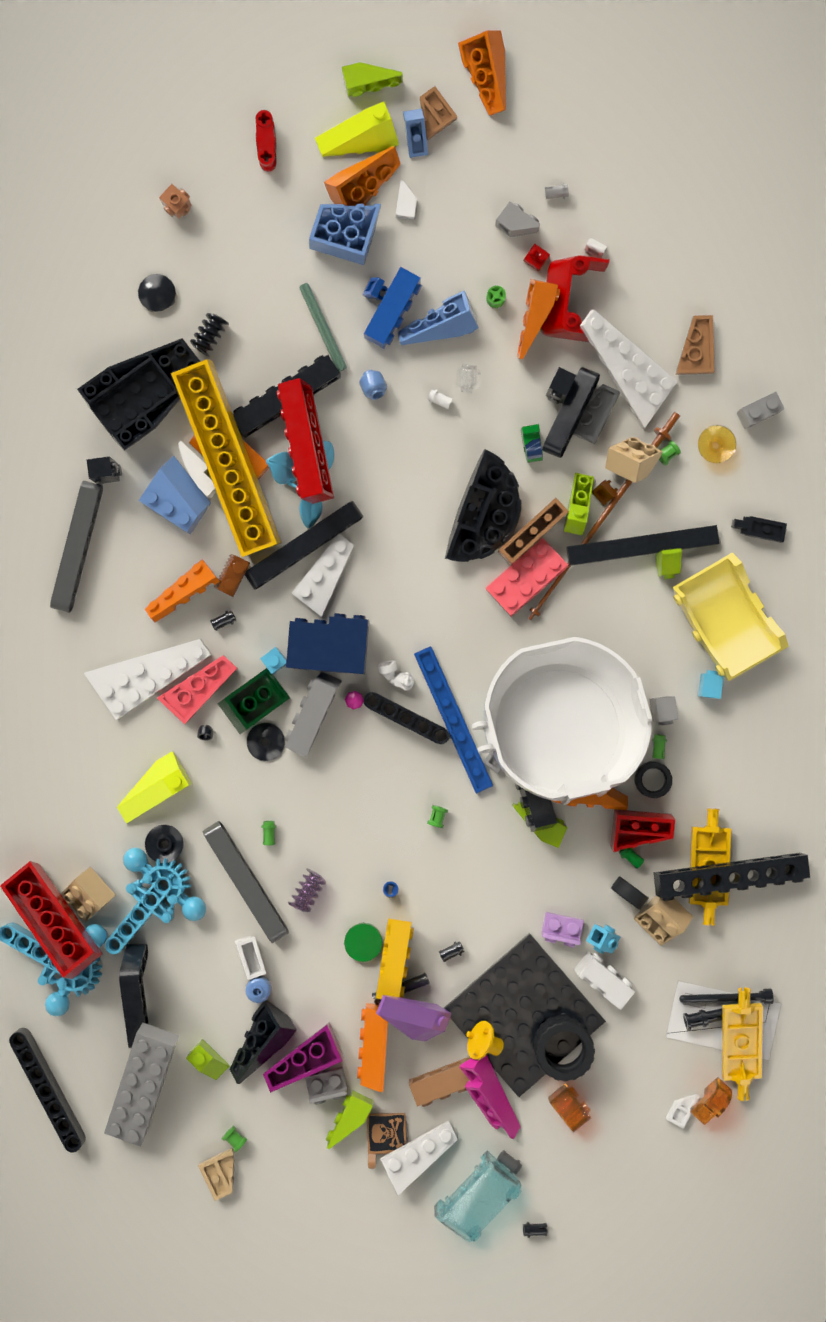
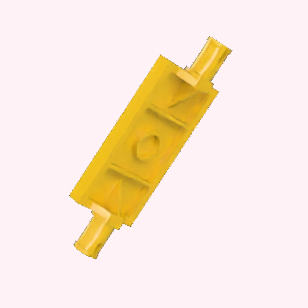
M707 808V825L705 827L691 826L690 867L730 862L731 828H720V809ZM716 875L711 878V884L716 882ZM698 878L693 879V887L697 885ZM712 891L711 895L705 896L700 895V893L693 894V897L689 898L688 903L702 905L704 908L703 925L709 926L711 924V926H715V908L717 906H728L729 892L719 893L718 891Z
M744 987V991H742V988H738V1004L722 1005V1078L724 1081L732 1080L738 1084L737 1099L740 1101H744V1097L746 1101L750 1100L749 1085H751L754 1079L762 1078L763 1006L761 1003H750L751 989Z

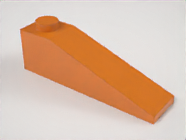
M487 30L459 42L462 63L465 68H468L472 76L470 79L473 84H476L480 92L479 97L489 116L506 110L505 47L501 30Z
M392 146L336 173L326 180L324 184L334 204H344L345 206H356V204L368 206V201L372 196L378 194L380 186L387 182L401 165L396 148Z
M530 279L526 304L529 309L523 316L525 330H522L517 353L519 359L525 357L554 306V302L558 301L560 289H557V284Z

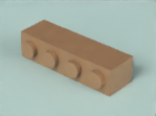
M557 498L553 499L498 550V553L511 566L569 511Z
M466 1057L409 1079V1087L417 1107L420 1105L422 1107L428 1106L433 1103V1100L438 1098L440 1100L446 1099L451 1096V1093L457 1091L458 1093L467 1091L465 1085L470 1080L459 1067L462 1063L471 1059V1057Z

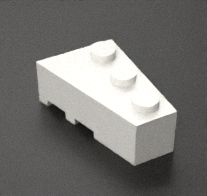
M588 951L574 968L578 977L582 980L585 979L592 988L598 990L607 1000L621 1010L635 993L632 988L633 983L626 977L621 979L617 975L619 972L613 966L609 965L607 967L603 964L604 959L596 952L591 954Z

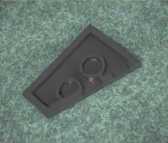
M602 384L592 394L573 435L595 444L620 395V391Z

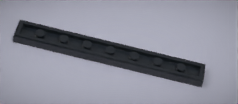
M717 525L567 546L566 550L569 566L656 554L663 550L680 548L683 550L718 545L720 542Z

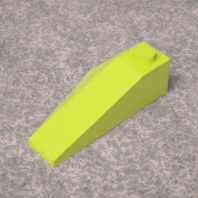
M173 751L157 760L117 806L126 824L192 784Z

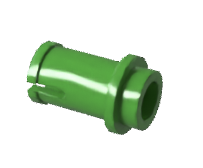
M654 735V738H652V741H654L652 758L665 759L666 735Z
M263 821V825H261V828H263V845H275V828L277 827L275 821Z

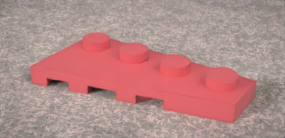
M223 655L166 693L160 695L157 699L180 721L186 724L238 668Z

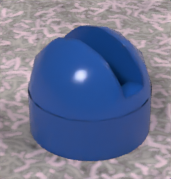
M392 881L385 883L383 886L384 895L388 898L395 897L398 894V885ZM389 886H393L392 895L388 894Z

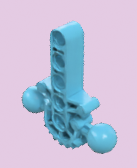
M131 848L126 851L123 856V863L126 869L131 872L140 871L144 876L143 879H138L126 886V891L138 903L106 941L105 948L108 953L118 954L122 951L152 914L164 923L170 922L174 918L175 903H179L182 906L183 915L190 921H198L206 914L205 902L199 897H188L184 893L185 888H190L191 884L186 883V881L190 880V876H184L187 873V869L181 871V863L175 866L176 860L171 861L169 864L167 863V858L164 859L163 863H160V860L157 859L156 866L152 867L147 862V855L142 849ZM161 880L168 882V889L162 888ZM147 883L152 886L148 889L144 887L143 884ZM149 895L156 897V904L150 903ZM165 898H167V901L170 903L169 907L164 902ZM137 910L144 912L143 919L138 918ZM125 925L131 926V928H132V933H131V934H129V933H127V932L125 931V929H124V926H125ZM113 940H117L120 943L119 948L113 946Z
M8 923L0 928V940L3 943L44 965L43 971L38 978V984L43 986L56 983L59 987L58 992L51 993L45 1001L46 1011L50 1015L62 1016L68 1011L70 1005L68 996L71 991H74L77 997L81 996L82 993L86 995L89 993V990L95 989L94 984L97 985L100 982L97 978L102 976V973L97 971L102 968V965H97L100 958H97L73 979L63 977L56 979L54 976L57 973L60 974L47 954L45 956L40 954L39 948L41 945L31 931L16 923ZM98 924L87 926L85 929L98 948L103 946L107 938L106 930ZM7 928L12 930V937L6 934ZM24 937L29 940V946L23 944Z

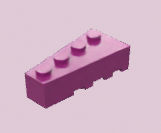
M330 1022L263 1074L270 1093L343 1061L344 1057Z

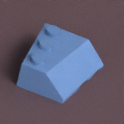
M320 204L309 237V249L364 265L375 233L381 204H374V206H364V204H356V206Z
M175 456L171 457L158 470L138 500L190 535L211 504Z

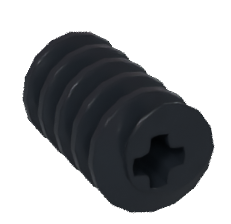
M212 313L206 314L208 320H202V324L205 327H198L200 333H194V337L197 340H190V343L196 350L208 357L209 355L206 351L214 350L210 344L217 345L214 338H221L218 331L225 332L222 325H229L222 317Z

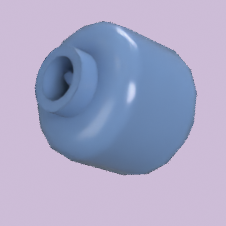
M367 370L360 378L359 384L367 398L376 400L384 396L387 384L381 372Z
M264 976L250 979L245 989L246 996L254 1003L264 1002L271 993V983Z

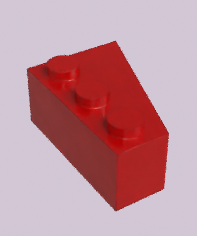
M614 809L610 845L612 851L618 852L621 849L635 848L647 843L652 844L673 839L675 818L672 814Z

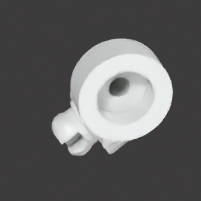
M386 661L377 665L379 674L384 675L387 681L390 680L388 683L400 687L402 690L412 688L414 684L413 675L409 672L395 674L398 669L396 661Z

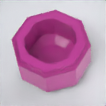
M353 691L347 694L345 702L347 707L354 710L361 708L364 699L361 693Z

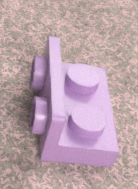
M546 912L541 935L547 942L556 943V941H562L566 946L575 947V944H581L580 937L584 920Z

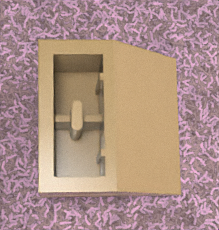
M630 437L609 447L605 468L637 483L648 477L663 451L657 449L654 445L640 441L639 438Z
M91 867L74 879L61 893L67 904L71 905L78 917L85 922L89 921L116 896Z
M655 896L634 917V920L662 946L683 933L693 916L675 898L674 900L664 901L662 898Z

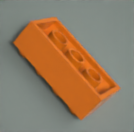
M366 1003V1009H362L361 1021H365L364 1028H360V1040H363V1048L359 1047L358 1059H362V1067H358L357 1079H361V1086L383 1092L388 1022L376 1014L379 1004Z

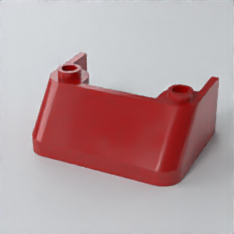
M578 255L554 260L550 263L546 282L557 284L560 294L558 301L554 302V306L540 328L543 335L589 342L580 327V316L576 313L567 312L572 275L581 276L588 270L605 272L610 259Z

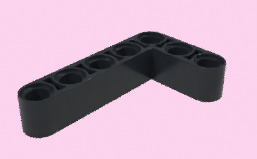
M127 944L119 971V985L129 1048H132L136 1033L141 1024H149L143 984V975L148 959L147 944Z

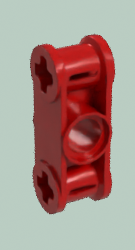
M261 110L256 114L255 118L256 147L260 167L262 170L269 172L274 170L277 164L276 134L272 114L267 110Z

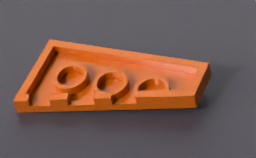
M202 559L194 564L187 573L179 577L172 586L165 589L157 599L150 602L145 611L156 623L175 611L178 604H186L190 601L192 595L197 592L201 594L206 591L208 585L211 583L216 585L220 581Z

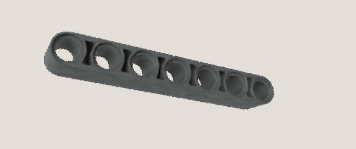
M82 481L51 597L50 608L68 613L73 609L103 493V485L88 481Z
M217 821L203 830L204 837L269 941L274 943L289 934L287 926L223 824Z

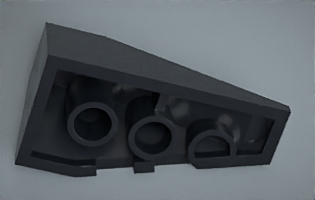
M268 1000L262 1002L251 1019L253 1024L250 1031L246 1030L244 1035L246 1040L243 1047L238 1049L229 1069L237 1084H241L284 1047L297 1031L290 1017Z

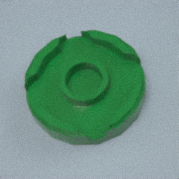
M363 922L352 926L345 935L344 946L351 958L356 961L366 962L377 957L381 951L383 941L379 930L375 926Z

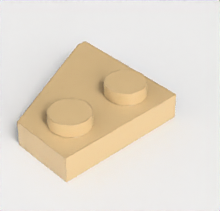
M232 1147L198 1165L214 1201L233 1192L234 1151Z

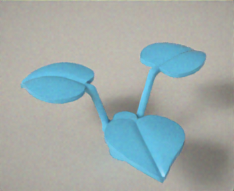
M323 441L328 469H330L334 461V448L330 441ZM289 452L275 454L266 460L272 476L278 484L288 483L289 486L296 488L297 485L293 482L297 478L293 475L292 467L294 463L293 459L290 458ZM303 499L301 500L299 511L306 528H311L320 518L323 508L322 502L312 504Z

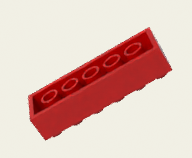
M301 378L279 383L277 397L279 402L282 403L281 416L286 423L284 431L290 443L288 451L294 463L292 467L293 475L297 478L298 482L296 486L297 494L301 499L312 504L334 499L312 386Z
M29 861L0 885L63 978H75L103 954L40 864Z

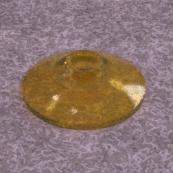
M713 425L706 428L700 434L698 450L701 456L708 462L723 463L733 456L736 450V438L727 427ZM713 442L718 443V449L713 448Z

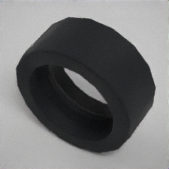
M649 761L637 769L634 783L641 794L649 798H660L670 791L673 777L665 765ZM649 769H658L664 775L663 787L657 791L647 790L642 783V777Z
M620 876L611 887L614 892L639 910L649 899V897Z

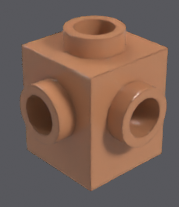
M173 184L159 197L161 203L165 206L163 209L171 217L175 215L178 219L181 216L187 215L192 206L188 193L183 189H177Z

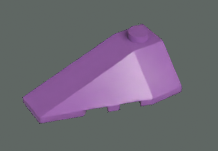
M383 995L376 1014L412 1040L425 1042L445 1032L452 1014L438 1004Z

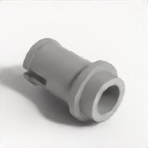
M562 183L559 186L545 187L546 199L559 197L565 199V197L569 196L568 184L564 185Z

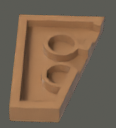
M713 315L692 317L675 375L713 374L715 372Z

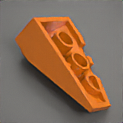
M611 788L603 796L598 797L597 794L581 797L571 800L566 805L576 807L577 804H586L589 808H593L594 805H601L605 809L627 810L628 796L615 788Z

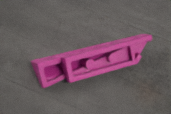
M487 1055L480 1060L471 1058L462 1063L459 1068L470 1080L465 1085V1088L492 1127L497 1130L500 1127L504 1128L509 1137L514 1139L520 1129V1124Z

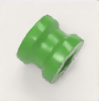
M497 285L489 288L486 296L487 304L492 308L501 307L506 298L505 290Z

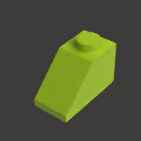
M681 548L663 550L655 554L658 577L664 576V580L674 579L675 575L681 573Z
M204 1039L186 1057L199 1072L215 1080L230 1067Z

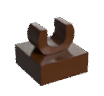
M604 480L592 491L603 506L617 495L618 489L611 487V480Z

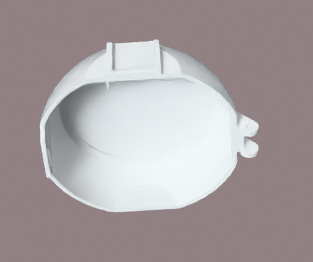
M572 637L522 648L510 656L500 667L489 687L484 707L485 721H479L471 725L472 730H484L488 745L478 747V753H493L495 760L505 774L524 790L544 799L561 801L562 805H566L571 800L594 794H597L598 797L603 796L611 788L629 779L646 754L651 737L652 716L641 679L637 677L634 670L625 660L599 643L579 637Z

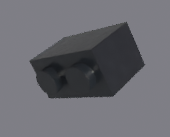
M559 367L545 395L549 397L548 400L555 404H559V402L563 404L576 375Z
M110 456L86 459L89 479L96 484L120 481L119 476H122L121 465Z

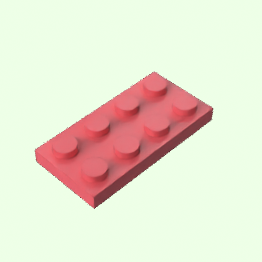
M542 538L489 584L486 590L512 617L569 566Z

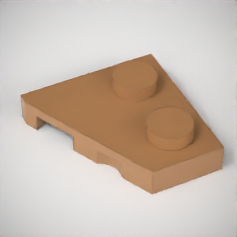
M436 86L420 96V106L425 119L426 138L429 140L456 121L457 115Z

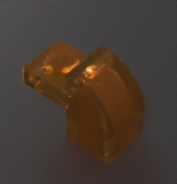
M717 1077L704 1089V1097L690 1108V1113L704 1125L715 1116L718 1118L726 1110L732 1099V1089Z

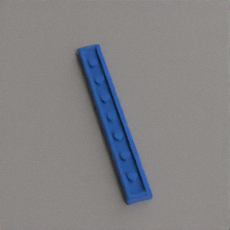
M430 646L414 653L475 793L477 794L492 787V781L432 647Z

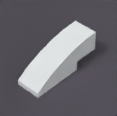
M180 441L178 443L180 454L188 473L198 488L211 499L216 493V489L212 480L207 476L209 471L206 464Z

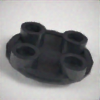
M152 274L144 278L140 283L138 298L148 311H163L175 303V286L168 277L161 274Z

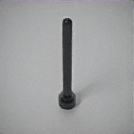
M771 988L759 991V993H750V1001L773 1004V991ZM738 993L681 995L679 1001L681 1003L738 1001Z

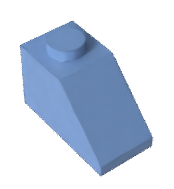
M422 109L403 111L409 157L428 155L425 119Z

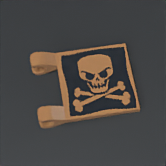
M377 1113L368 1115L369 1169L376 1167V1154H389L406 1144L405 1113Z

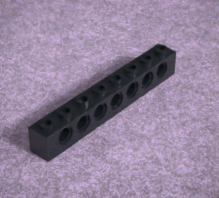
M799 852L653 872L656 896L664 901L674 900L676 896L691 898L693 894L698 893L702 896L711 895L712 891L727 893L730 892V889L737 888V890H748V886L764 888L770 883L774 885H784L785 881L800 883L804 881L803 879L810 878L808 855ZM789 865V872L785 874V868ZM771 868V874L767 876L766 872ZM752 870L753 876L749 879L748 873ZM734 873L735 878L730 882L729 877ZM716 875V882L711 884V878ZM698 878L697 885L693 887V879ZM679 880V887L674 889V882Z

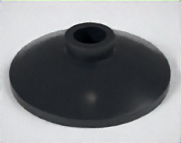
M261 723L254 726L247 736L249 752L253 757L261 761H270L277 758L285 746L283 732L279 727L271 723ZM264 738L269 741L267 746L262 745Z
M158 825L150 830L146 836V853L155 862L159 859L160 863H163L165 858L168 859L167 863L174 861L183 850V837L173 826ZM163 841H168L169 845L167 848L162 846Z

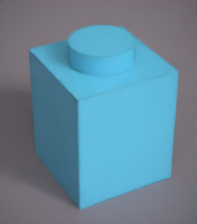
M277 647L260 658L271 674H275L286 666V658Z
M707 670V673H702L700 675L698 696L721 699L724 676L721 677L717 671Z

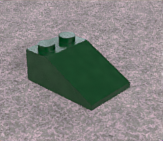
M266 668L217 704L238 733L242 734L290 699V697L274 675Z

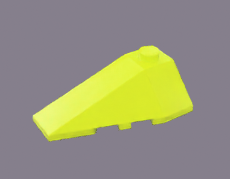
M384 101L366 108L315 137L322 157L339 156L347 153L364 154V152L374 151L379 153L392 146L396 147L399 145L392 119Z

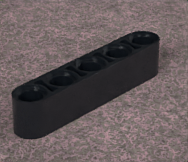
M584 367L580 368L544 442L542 451L562 458L599 382V373Z
M369 692L365 695L364 705L368 709L437 744H445L449 740V732L444 727L378 693ZM370 695H375L378 699V703L375 706H370L367 703V698ZM392 704L395 707V712L392 715L386 714L384 712L385 705ZM403 713L411 714L412 721L410 723L402 722L401 715ZM422 721L429 724V729L426 732H421L418 729V724ZM439 730H443L446 733V738L443 741H438L435 738V734Z

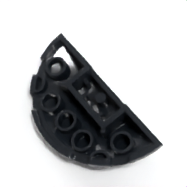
M486 449L483 450L462 497L449 537L445 559L469 562L470 560L486 558L494 554L495 550L501 545L506 544L517 527L521 513V499L519 498L517 479L499 456Z

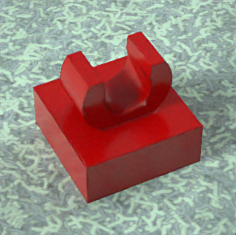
M534 243L523 261L539 272L550 254Z

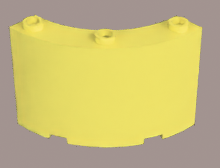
M734 553L727 555L673 587L675 592L673 598L677 605L681 606L694 630L692 632L694 639L697 642H701L715 663L717 673L721 677L724 675L728 681L789 647L785 633L779 628L772 617L767 618L762 611L764 606L755 592L752 593L747 584L750 583L743 563Z

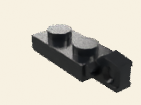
M744 516L743 520H732L731 528L741 529L740 534L783 543L787 523Z

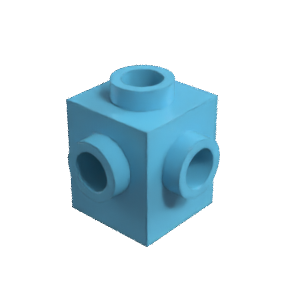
M594 924L586 941L594 946L593 949L599 953L604 954V952L613 954L621 936L614 933L615 929L606 924L604 927Z

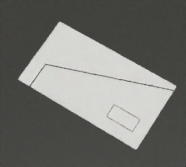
M678 981L666 1037L722 1050V1021L709 1023L707 1027H694L687 1031L683 1013L692 1014L699 1012V1010H716L722 1008V1005L738 1004V1001L681 1003L679 997L681 995L733 993ZM750 1001V1003H761L760 1001ZM773 1002V1004L761 1003L763 1006L762 1059L766 1060L770 1058L781 1006L780 1003Z

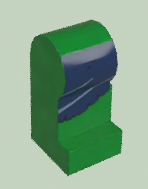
M539 424L523 426L520 431L527 463L543 461Z

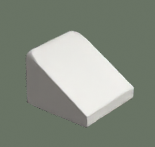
M590 238L584 250L597 258H602L607 246Z

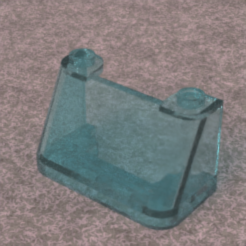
M488 1150L481 1156L483 1161L479 1166L476 1165L474 1167L475 1171L450 1197L447 1195L445 1202L440 1199L434 1205L435 1218L467 1242L478 1240L481 1231L512 1199L515 1200L521 1193V1182L497 1161Z

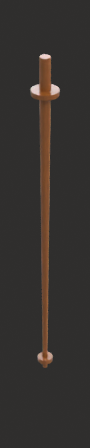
M674 412L662 429L659 427L654 429L657 437L651 445L658 448L663 440L669 442L672 439L668 433L680 418L678 413ZM625 480L617 495L611 500L581 544H588L629 488L632 481ZM571 566L566 568L556 578L535 609L530 608L529 611L532 614L529 620H532L535 615L540 616L538 610Z

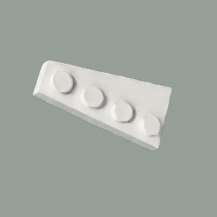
M338 534L292 592L294 596L321 617L325 612L354 545L341 534Z
M449 1121L380 1158L397 1195L402 1193L458 1140Z

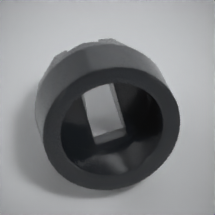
M201 725L198 729L197 738L200 740H211L213 738L212 727Z

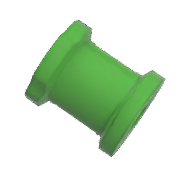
M672 440L661 450L663 452L659 461L666 466L669 463L668 461L681 454V450Z
M432 805V814L427 824L443 828L444 825L442 823L445 813H448V809Z
M233 1125L221 1139L223 1141L226 1140L234 1148L233 1151L237 1152L245 1144L247 1138L242 1137Z

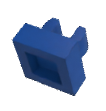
M370 278L362 295L368 299L382 300L383 297L379 294L380 290L387 291L388 288L383 285L385 281L381 278Z

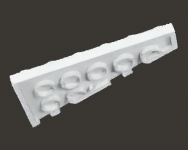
M591 310L580 327L591 345L595 347L602 363L606 365L609 375L622 396L626 398L631 411L637 416L640 426L645 428L678 381L599 313Z
M198 639L88 671L84 675L115 720H118L211 656V653L202 640Z

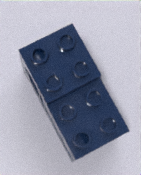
M334 613V617L329 616V624H327L326 620L314 619V623H309L305 618H295V621H290L286 668L365 675L370 621L363 615H353V618H346V614Z

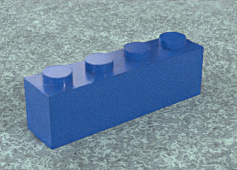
M402 267L399 268L364 332L365 339L383 349L387 344H391L395 336L393 334L395 328H400L404 320L402 318L404 312H408L413 304L411 299L414 294L418 295L422 288L420 284L421 277Z

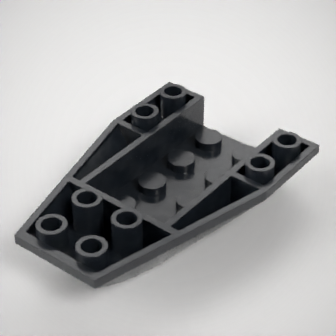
M181 338L109 366L77 390L110 436L125 451L156 429L181 399L171 373L201 361L184 339Z

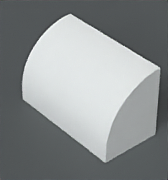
M249 936L235 940L234 942L247 980L266 974L255 937Z

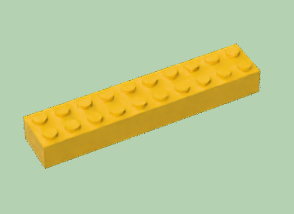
M206 359L171 373L241 557L282 543L213 361Z

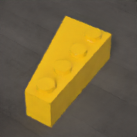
M388 918L376 999H382L383 995L399 998L404 996L405 987L401 985L402 979H406L408 967L404 966L405 960L410 957L411 948L408 947V941L413 938L414 928H411L412 922Z

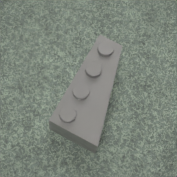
M322 671L315 680L311 679L307 690L310 692L307 697H303L300 703L302 710L300 714L296 713L292 724L295 726L292 731H288L285 737V741H287L285 748L304 757L308 755L320 730L319 727L327 715V709H329L334 700L335 691L340 687L342 680Z

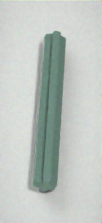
M304 283L299 286L303 298L334 365L339 372L346 369L343 357L309 284Z

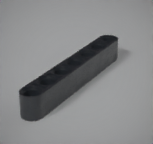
M354 501L345 504L248 569L245 577L254 590L260 588L364 517Z
M19 1028L10 1036V1046L64 1148L70 1153L77 1152L85 1142V1134L31 1032L27 1028ZM17 1035L23 1036L24 1042H19ZM26 1052H30L33 1055V1059L27 1058ZM35 1069H39L42 1072V1076L36 1075ZM44 1086H48L51 1089V1093L45 1092ZM53 1103L58 1104L60 1110L54 1109ZM62 1121H67L70 1127L63 1126ZM71 1138H76L79 1144L72 1143Z

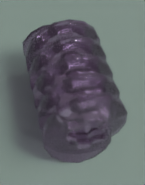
M306 868L310 874H303V878L306 881H299L302 889L295 888L298 895H292L291 897L295 901H288V904L297 910L310 912L311 907L309 905H314L315 901L313 898H318L319 896L316 891L321 892L323 889L319 884L325 885L326 880L317 872Z

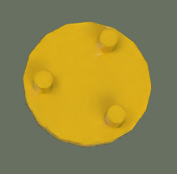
M487 1021L479 1022L471 1032L468 1031L466 1034L469 1037L467 1051L474 1060L484 1058L487 1053L498 1056L503 1050V1040L494 1036V1029Z

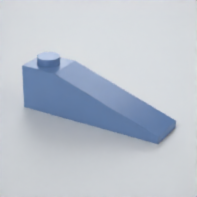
M465 290L445 299L442 302L443 305L437 310L433 308L429 310L428 315L424 319H416L398 332L400 344L407 345L460 337L478 329L477 320Z

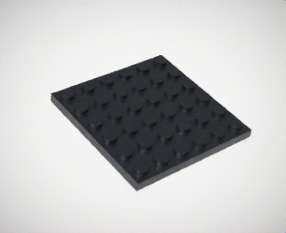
M530 933L444 1007V1009L452 1013L450 1019L465 1036L468 1031L471 1032L475 1025L481 1021H487L492 1025L494 1036L502 1039L504 1046L500 1055L494 1056L489 1053L486 1055L495 1071L518 1097L523 1095L546 1074L540 1068L533 1043L535 1033L542 1023L558 1015H567L576 1018L584 1024L591 1035L606 1022ZM569 1031L556 1033L546 1044V1054L552 1062L558 1064L581 1044V1040L575 1033Z

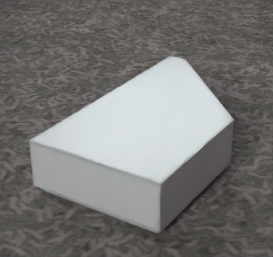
M401 180L396 217L414 219L417 198L406 183Z
M694 1094L674 1101L666 1116V1120L684 1129L700 1096Z

